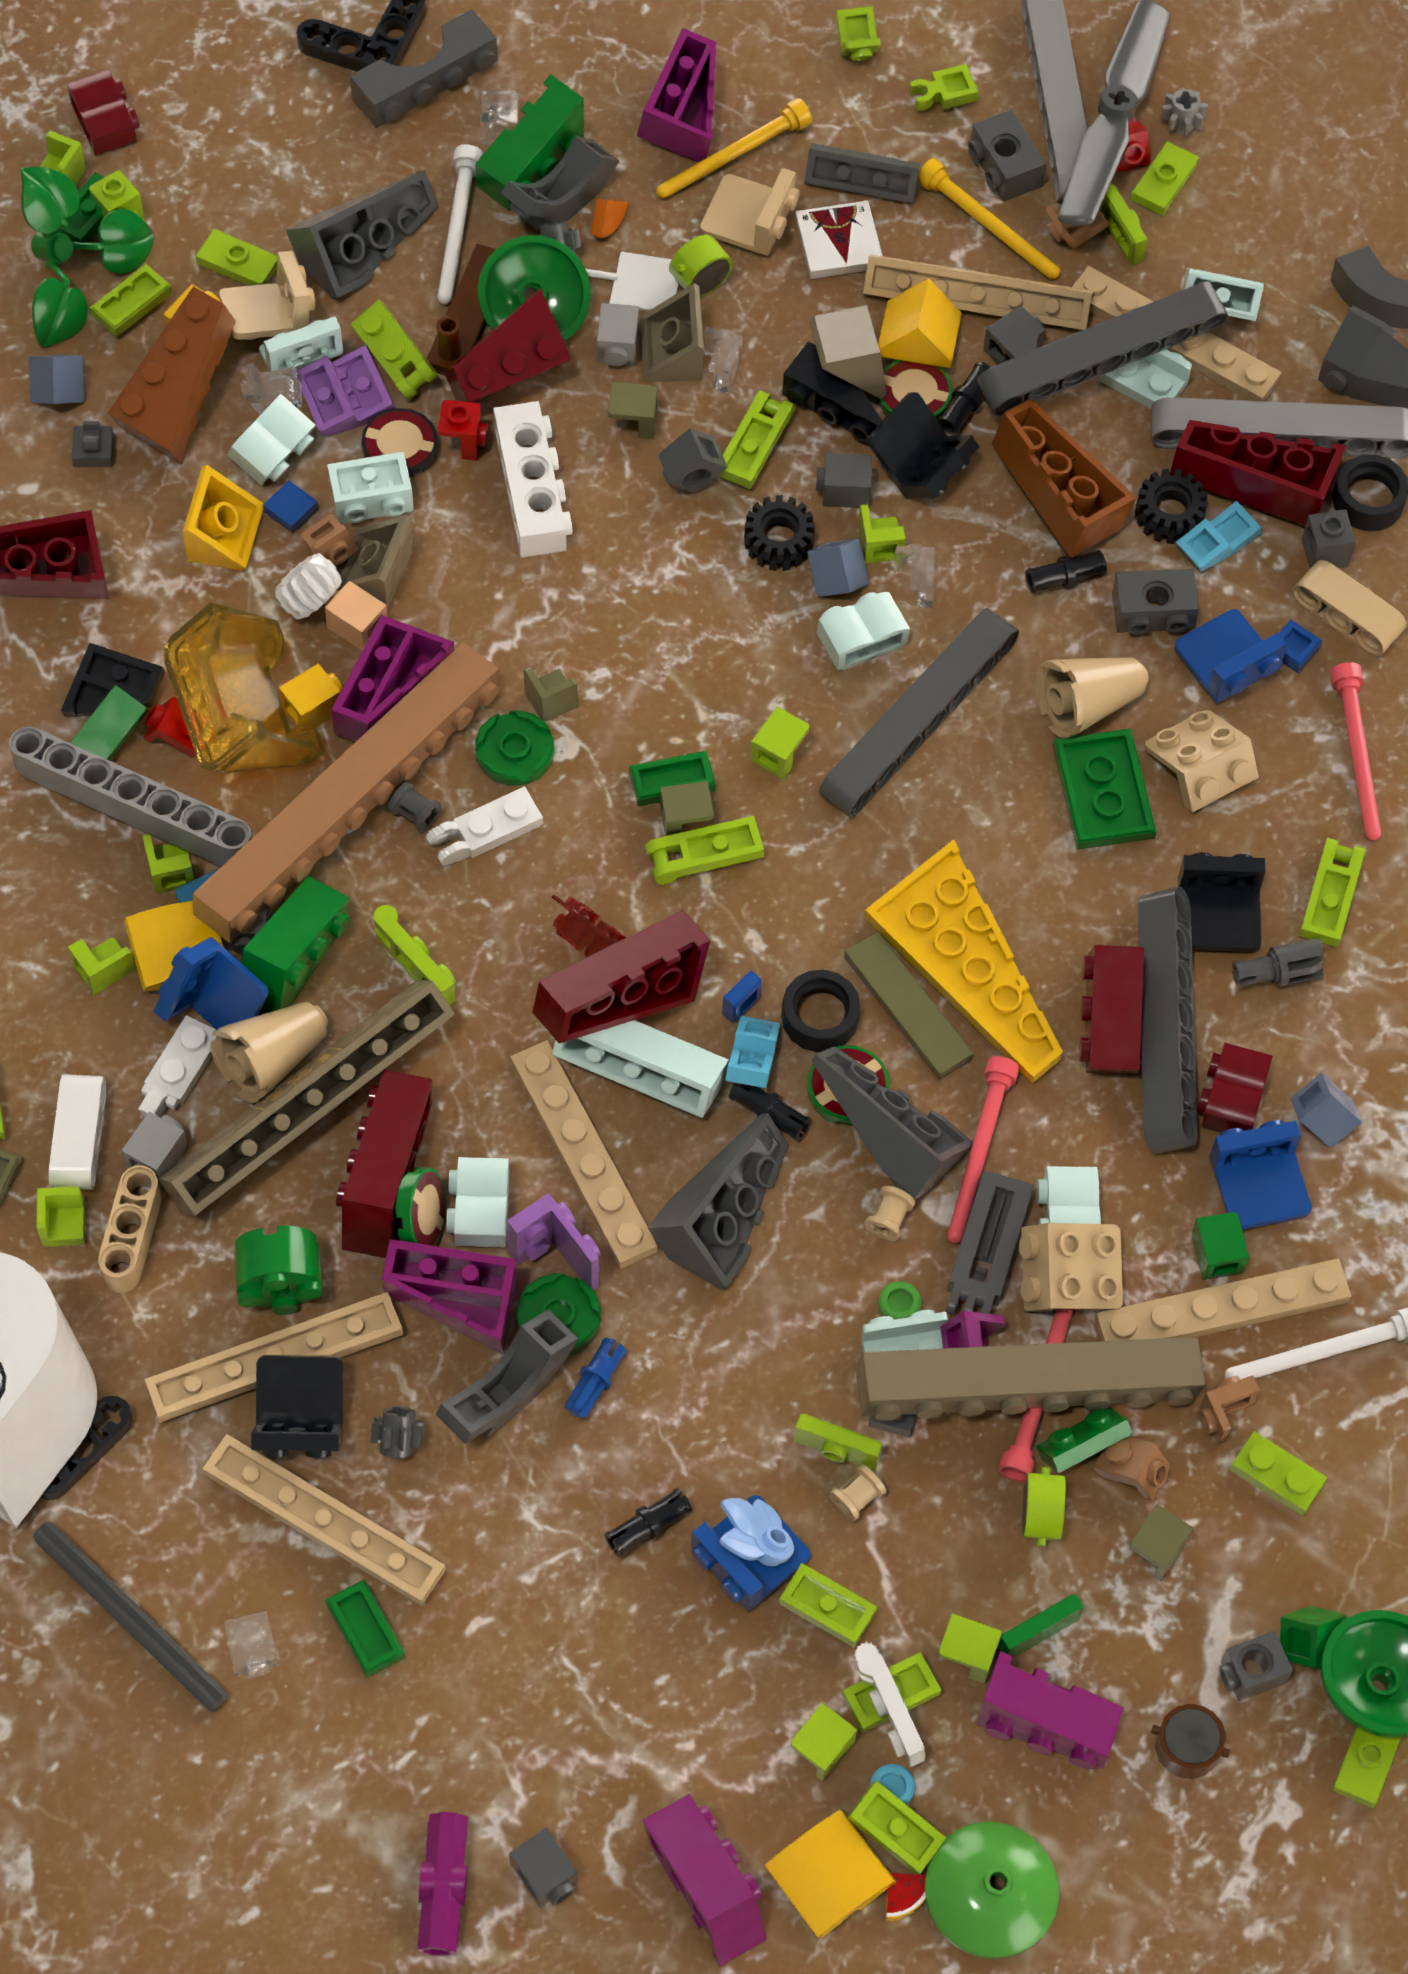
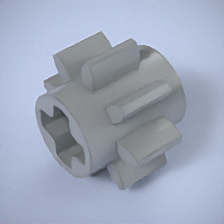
M1181 88L1174 95L1166 94L1160 119L1168 120V131H1174L1185 136L1194 128L1202 129L1208 104L1200 103L1199 92Z

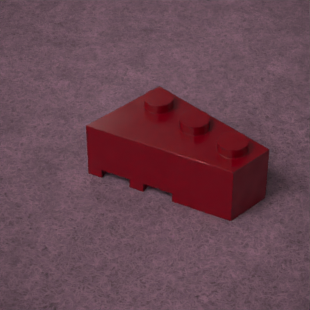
M541 288L523 301L521 305L444 373L456 401L476 402L571 360Z
M1094 945L1088 955L1083 957L1082 978L1087 980L1086 996H1082L1081 1021H1086V1037L1080 1038L1079 1061L1086 1062V1072L1136 1075L1140 1071L1144 947Z

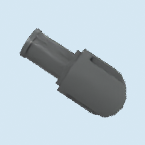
M1314 938L1271 947L1264 957L1233 962L1232 968L1236 970H1232L1236 986L1240 988L1254 983L1272 981L1280 987L1324 978L1322 968L1323 957L1321 954L1323 951L1322 941Z

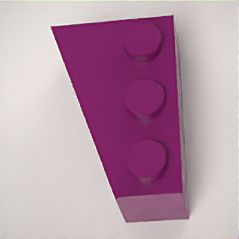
M381 615L331 709L334 734L356 742L455 650L454 642Z
M390 1239L382 1275L384 1292H388L391 1298L503 1355L518 1276L516 1259Z
M688 1794L642 1820L650 1846L677 1892L680 1891L694 1912L691 1917L697 1928L703 1927L710 1937L714 1951L713 1956L719 1966L724 1965L767 1940L757 1899L762 1897L761 1891L753 1876L749 1872L742 1875L736 1866L740 1861L730 1841L727 1838L720 1841L714 1831L718 1829L717 1824L705 1805L699 1808L691 1795Z

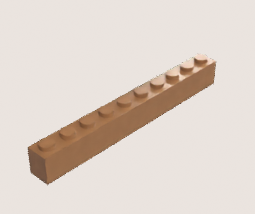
M464 642L460 644L192 894L193 915L229 943L240 933H248L254 927L258 920V915L266 906L270 908L277 906L283 899L286 890L293 883L303 881L310 874L313 865L323 855L329 856L335 851L341 838L350 830H357L366 820L368 813L377 804L383 805L389 800L394 792V788L404 779H411L419 770L421 763L430 754L436 755L442 750L450 735L457 729L459 731L463 730L470 723L473 714L482 705L488 706L494 701L500 689L498 686L499 668Z

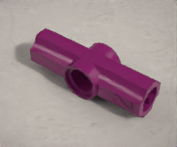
M454 1812L430 1814L426 1840V1860L421 1864L418 1902L421 1903L417 1946L418 1953L437 1957L457 1955L461 1906L465 1905L468 1866L465 1865L468 1816Z

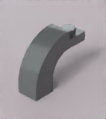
M575 137L561 161L548 175L532 184L508 181L501 194L512 202L510 208L536 230H540L539 226L545 223L561 220L568 221L586 206L609 179L619 160L594 140Z
M1370 246L1337 257L1330 281L1341 298L1350 307L1354 305L1387 323L1390 327L1408 329V281L1397 278L1386 271Z
M548 1309L523 1324L510 1347L495 1366L473 1385L441 1403L435 1415L464 1444L482 1433L489 1437L513 1419L540 1393L563 1365L578 1338Z

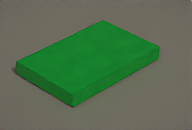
M1131 728L1053 740L1052 747L1077 850L1155 839L1157 831Z

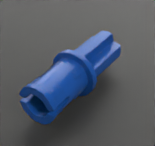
M603 1338L589 1365L581 1368V1378L565 1402V1408L572 1416L582 1419L586 1418L602 1391L610 1388V1378L622 1358L627 1354L626 1348L621 1343L618 1344L610 1357L608 1353L616 1340Z

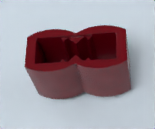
M108 69L67 83L71 105L94 155L137 141L135 129L140 128L139 120L133 106L127 108L124 103L127 100V95L120 78L114 80Z
M1224 1043L1221 1054L1213 1052L1207 1077L1214 1078L1211 1090L1203 1088L1197 1112L1204 1114L1201 1126L1221 1132L1233 1128H1241L1243 1131L1252 1130L1273 1056L1229 1043Z

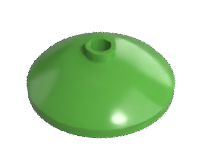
M978 1822L964 1826L946 1838L927 1866L925 1873V1902L929 1915L945 1939L968 1954L987 1959H1001L1018 1955L1035 1945L1048 1931L1054 1920L1059 1902V1883L1054 1865L1044 1848L1033 1837L1014 1826L1000 1822ZM990 1877H1000L1004 1881V1889H994L990 1884Z

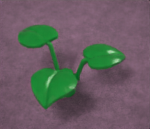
M24 167L20 169L22 212L29 227L37 231L31 241V250L37 259L46 261L45 267L51 269L61 280L59 281L55 278L44 279L37 287L33 297L32 319L35 337L40 347H49L78 333L84 326L88 310L84 294L77 288L69 287L70 279L57 266V263L66 262L73 254L74 249L102 250L101 262L106 270L119 274L129 273L137 269L147 259L152 249L154 236L152 229L138 214L126 209H116L107 213L99 225L98 234L101 243L71 241L66 234L59 232L68 226L66 218L74 215L79 209L80 199L76 185L68 176L57 170L46 167Z

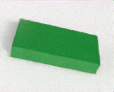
M115 685L70 743L110 761L149 710Z
M707 750L629 766V775L638 807L659 803L661 787L708 781L710 792L716 791V783Z
M364 1579L325 1599L326 1606L366 1678L406 1658L404 1650Z
M1076 1594L1069 1595L1002 1634L998 1651L1012 1656V1659L1080 1620L1084 1608L1083 1604Z

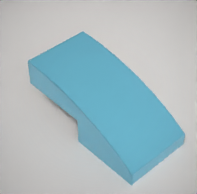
M1236 501L1209 522L1205 518L1176 541V545L1202 572L1248 545L1262 534V527Z
M745 1016L740 1017L725 1081L767 1088L781 1023Z

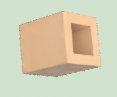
M348 581L340 591L336 590V593L325 604L327 628L361 651H363L381 615L388 617L386 604L351 581Z

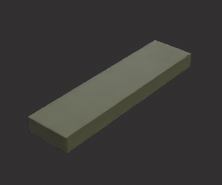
M879 931L845 950L844 958L938 1080L972 1060L973 1052Z

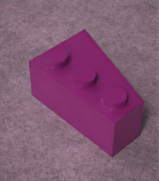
M682 28L643 111L636 136L697 162L707 158L713 134V85L715 82L716 65L715 41Z
M1000 1651L977 1725L985 1728L984 1732L994 1738L1009 1740L1012 1737L1027 1742V1747L1037 1753L1051 1755L1052 1752H1056L1070 1757L1069 1761L1078 1767L1092 1770L1096 1766L1104 1769L1124 1707L1076 1685L1071 1686V1690L1049 1683L1047 1682L1049 1673L1039 1668L1034 1669L1033 1675L1010 1665L1012 1656Z

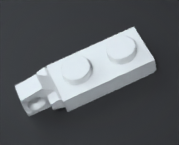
M187 1015L185 1016L144 1081L145 1084L141 1094L145 1095V1098L138 1109L142 1120L149 1111L161 1117L167 1107L174 1110L178 1104L183 1105L213 1057L210 1042L216 1039V1036L212 1035L216 1029Z

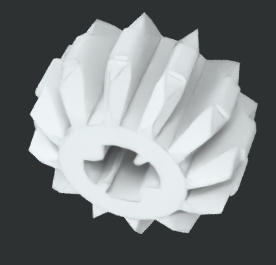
M321 553L308 556L303 562H299L294 569L290 570L281 579V583L276 586L275 597L281 603L280 606L295 619L309 617L336 593V590L341 585V575L336 571V567L329 559H326Z

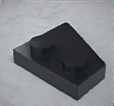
M89 643L61 712L69 718L92 715L115 685L145 707L151 708L165 675V670L162 666Z

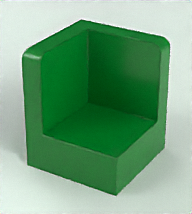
M1230 1212L1196 1218L1192 1230V1239L1202 1280L1244 1274L1249 1254L1238 1213Z
M1308 1606L1281 1616L1280 1643L1288 1661L1315 1669L1319 1668L1326 1641L1334 1629L1347 1619V1614Z

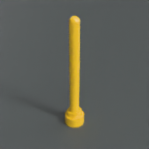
M800 98L784 105V110L780 112V117L658 185L656 188L657 196L665 199L785 130L793 131L795 129L800 131L811 125L812 116L807 105Z
M931 158L922 166L918 178V183L928 191H941L1047 278L1055 280L1059 277L1060 269L1057 265L949 179L950 174L946 172L947 167L936 158Z

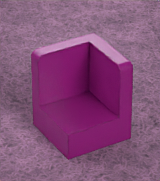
M970 1311L961 1312L940 1326L943 1348L989 1346L988 1336L1005 1326L1004 1316Z

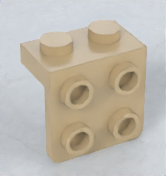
M782 168L773 188L732 174L723 176L701 222V233L703 235H712L715 239L768 256L775 240L780 239L784 232L786 216L789 210L793 211L797 204L800 190L795 188L796 172Z
M293 251L278 252L277 283L223 288L219 291V300L236 320L231 334L233 338L238 340L272 337L279 333H289L309 325V311L315 310L313 289L311 287L307 288L304 266L298 265Z
M1210 710L1196 712L1188 719L1171 728L1159 731L1155 736L1145 741L1146 751L1177 774L1184 806L1191 812H1195L1259 778L1251 739Z
M1045 1223L1021 1227L1022 1237L1019 1242V1251L1023 1263L1021 1296L1024 1300V1312L1058 1309L1110 1310L1119 1309L1122 1306L1121 1232L1117 1225Z

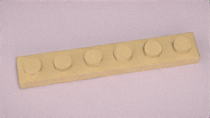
M872 254L868 258L863 294L893 298L929 278L959 310L1004 317L1021 305L1030 315H1035L1044 324L1085 330L1087 327L1093 293L1091 290Z
M1090 266L1085 269L1072 286V288L1093 291L1089 312L1105 321L1154 302ZM1210 332L1166 349L1182 355L1185 360L1192 364L1191 369L1249 401H1265L1279 383L1282 374L1279 370Z
M548 1040L510 1056V1064L619 1269H622L657 1253L658 1245L648 1230L642 1215L557 1057L552 1055L553 1050Z
M1338 1258L1128 1305L1119 1309L1097 1312L1095 1322L1101 1341L1199 1337L1349 1303L1352 1295Z
M385 1292L144 1380L158 1420L161 1423L255 1389L256 1363L262 1355L339 1356L341 1358L403 1335V1330L389 1293Z
M228 1434L225 1435L202 1468L203 1474L421 1606L446 1571L443 1563L255 1450H251L250 1447Z

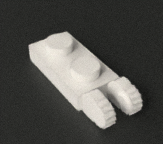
M524 786L453 819V822L446 821L440 824V826L432 828L426 838L431 846H438L457 837L461 838L462 841H457L451 844V846L443 848L438 854L439 856H437L442 865L449 866L469 856L474 858L542 826L543 816Z
M861 1643L860 1646H857V1650H854L855 1655H853L855 1665L857 1666L856 1670H859L858 1674L862 1682L875 1688V1690L868 1694L877 1715L882 1717L887 1714L893 1730L887 1732L896 1756L901 1757L905 1755L910 1767L925 1761V1747L882 1655L879 1654V1649H877L876 1645H872V1643Z

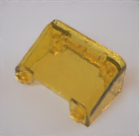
M211 602L167 640L163 654L164 663L199 764L206 771L232 773L302 766L313 762L325 752L320 736L316 729L308 725H299L290 731L269 672L280 661L285 651V640L279 622Z

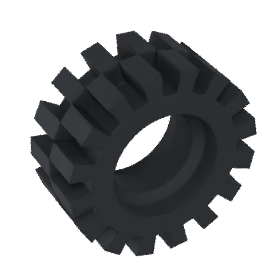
M1162 469L1161 477H1159L1157 472H1154L1150 475V480L1145 479L1139 489L1135 516H1138V526H1144L1143 533L1149 536L1154 532L1155 541L1160 542L1163 536L1167 537V544H1174L1175 537L1180 539L1204 520L1208 496L1206 491H1202L1203 484L1200 480L1193 484L1194 475L1188 473L1186 478L1181 477L1182 470L1176 469L1175 475H1170L1169 469ZM1165 498L1175 499L1183 503L1186 510L1181 514H1168L1157 507V502Z
M776 495V502H771L770 497L763 498V507L756 502L753 505L752 512L748 511L746 515L744 531L745 549H749L748 555L752 560L757 557V565L761 567L766 562L770 563L769 570L776 571V564H782L783 571L789 570L790 562L795 567L801 565L802 558L807 560V551L813 549L815 532L813 515L811 511L806 513L807 506L802 502L796 507V498L789 497L788 503L782 502L783 495ZM784 525L793 530L794 536L786 541H774L766 537L764 532L770 526Z

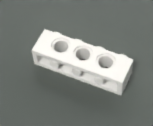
M539 401L493 408L494 431L520 557L567 551L566 535L573 534L572 522L569 511L562 512L561 503L566 502L565 489L562 479L555 480L554 470H559L556 447H548L547 439L552 438L549 415L542 416ZM530 445L532 447L525 448L521 446ZM537 477V478H539V479L530 480V479H528V478ZM543 509V510H546V511H545V512H536L535 510Z

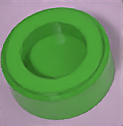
M892 1282L885 1286L880 1293L878 1310L881 1317L890 1316L896 1320L908 1318L913 1313L920 1311L921 1296L918 1290L907 1282Z

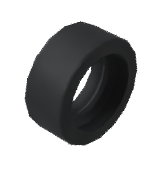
M1376 454L1360 455L1350 459L1340 469L1332 493L1333 506L1336 511L1346 509L1352 527L1364 531L1382 530L1392 526L1401 517L1408 496V478L1402 468L1389 458ZM1358 479L1380 481L1392 492V502L1382 507L1363 505L1351 496L1348 491L1349 484Z
M824 969L807 971L795 977L785 990L781 1010L783 1028L789 1038L803 1049L822 1052L833 1046H843L855 1034L859 1021L860 1002L858 993L852 983L839 973ZM823 992L831 994L843 1003L845 1010L844 1018L839 1025L831 1029L819 1030L808 1027L797 1017L796 1008L798 1001L810 993Z

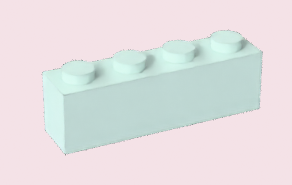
M635 1020L560 1044L555 1040L552 1052L553 1056L701 1118L705 1116L721 1090L729 1059Z

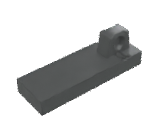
M811 143L804 183L914 203L921 163Z

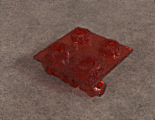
M554 894L551 897L569 911L567 915L561 913L554 920L553 927L557 929L556 934L564 938L578 951L586 947L584 951L585 957H589L627 938L626 935L603 920H600L597 924L596 921L600 916L572 896H569L566 901Z

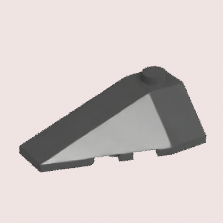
M422 170L317 214L287 229L286 232L299 265H303L305 271L334 299L366 284L373 277V271L384 260H388L395 253L394 249L407 235H411L438 204L426 172Z
M1352 305L1323 359L1318 380L1325 383L1331 390L1341 392L1353 399L1382 406L1408 409V349L1392 337L1396 331L1387 323Z
M833 1046L816 1054L812 1059L813 1064L882 1171L893 1180L896 1188L905 1191L914 1199L932 1190L971 1150L973 1141L946 1118L932 1109L926 1115L910 1105L908 1101L911 1096L901 1089L895 1091L882 1087L878 1084L879 1079L875 1072Z
M763 1113L670 1198L648 1227V1230L669 1260L719 1289L727 1288L748 1259L751 1246L747 1244L753 1226L760 1225L764 1214L760 1210V1206L766 1189L773 1188L788 1147L787 1141L768 1113Z

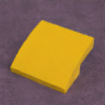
M193 901L153 908L128 916L124 920L143 992L159 991V988L169 978L173 969L171 965L173 958L182 948L186 946L191 948L210 937L223 947L220 935L193 915Z
M841 1809L815 1825L765 1864L767 1870L818 1938H824L856 1910L866 1908L896 1882Z

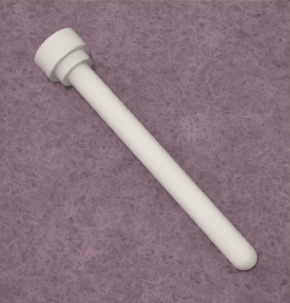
M460 145L454 151L452 165L458 178L437 296L438 301L443 305L449 304L453 298L472 178L476 176L475 164L484 154L481 149L473 145Z
M1408 1307L1397 1310L1395 1316L1389 1317V1322L1230 1367L1225 1372V1379L1238 1376L1241 1380L1251 1375L1254 1378H1258L1393 1338L1396 1341L1403 1340L1405 1343H1408Z

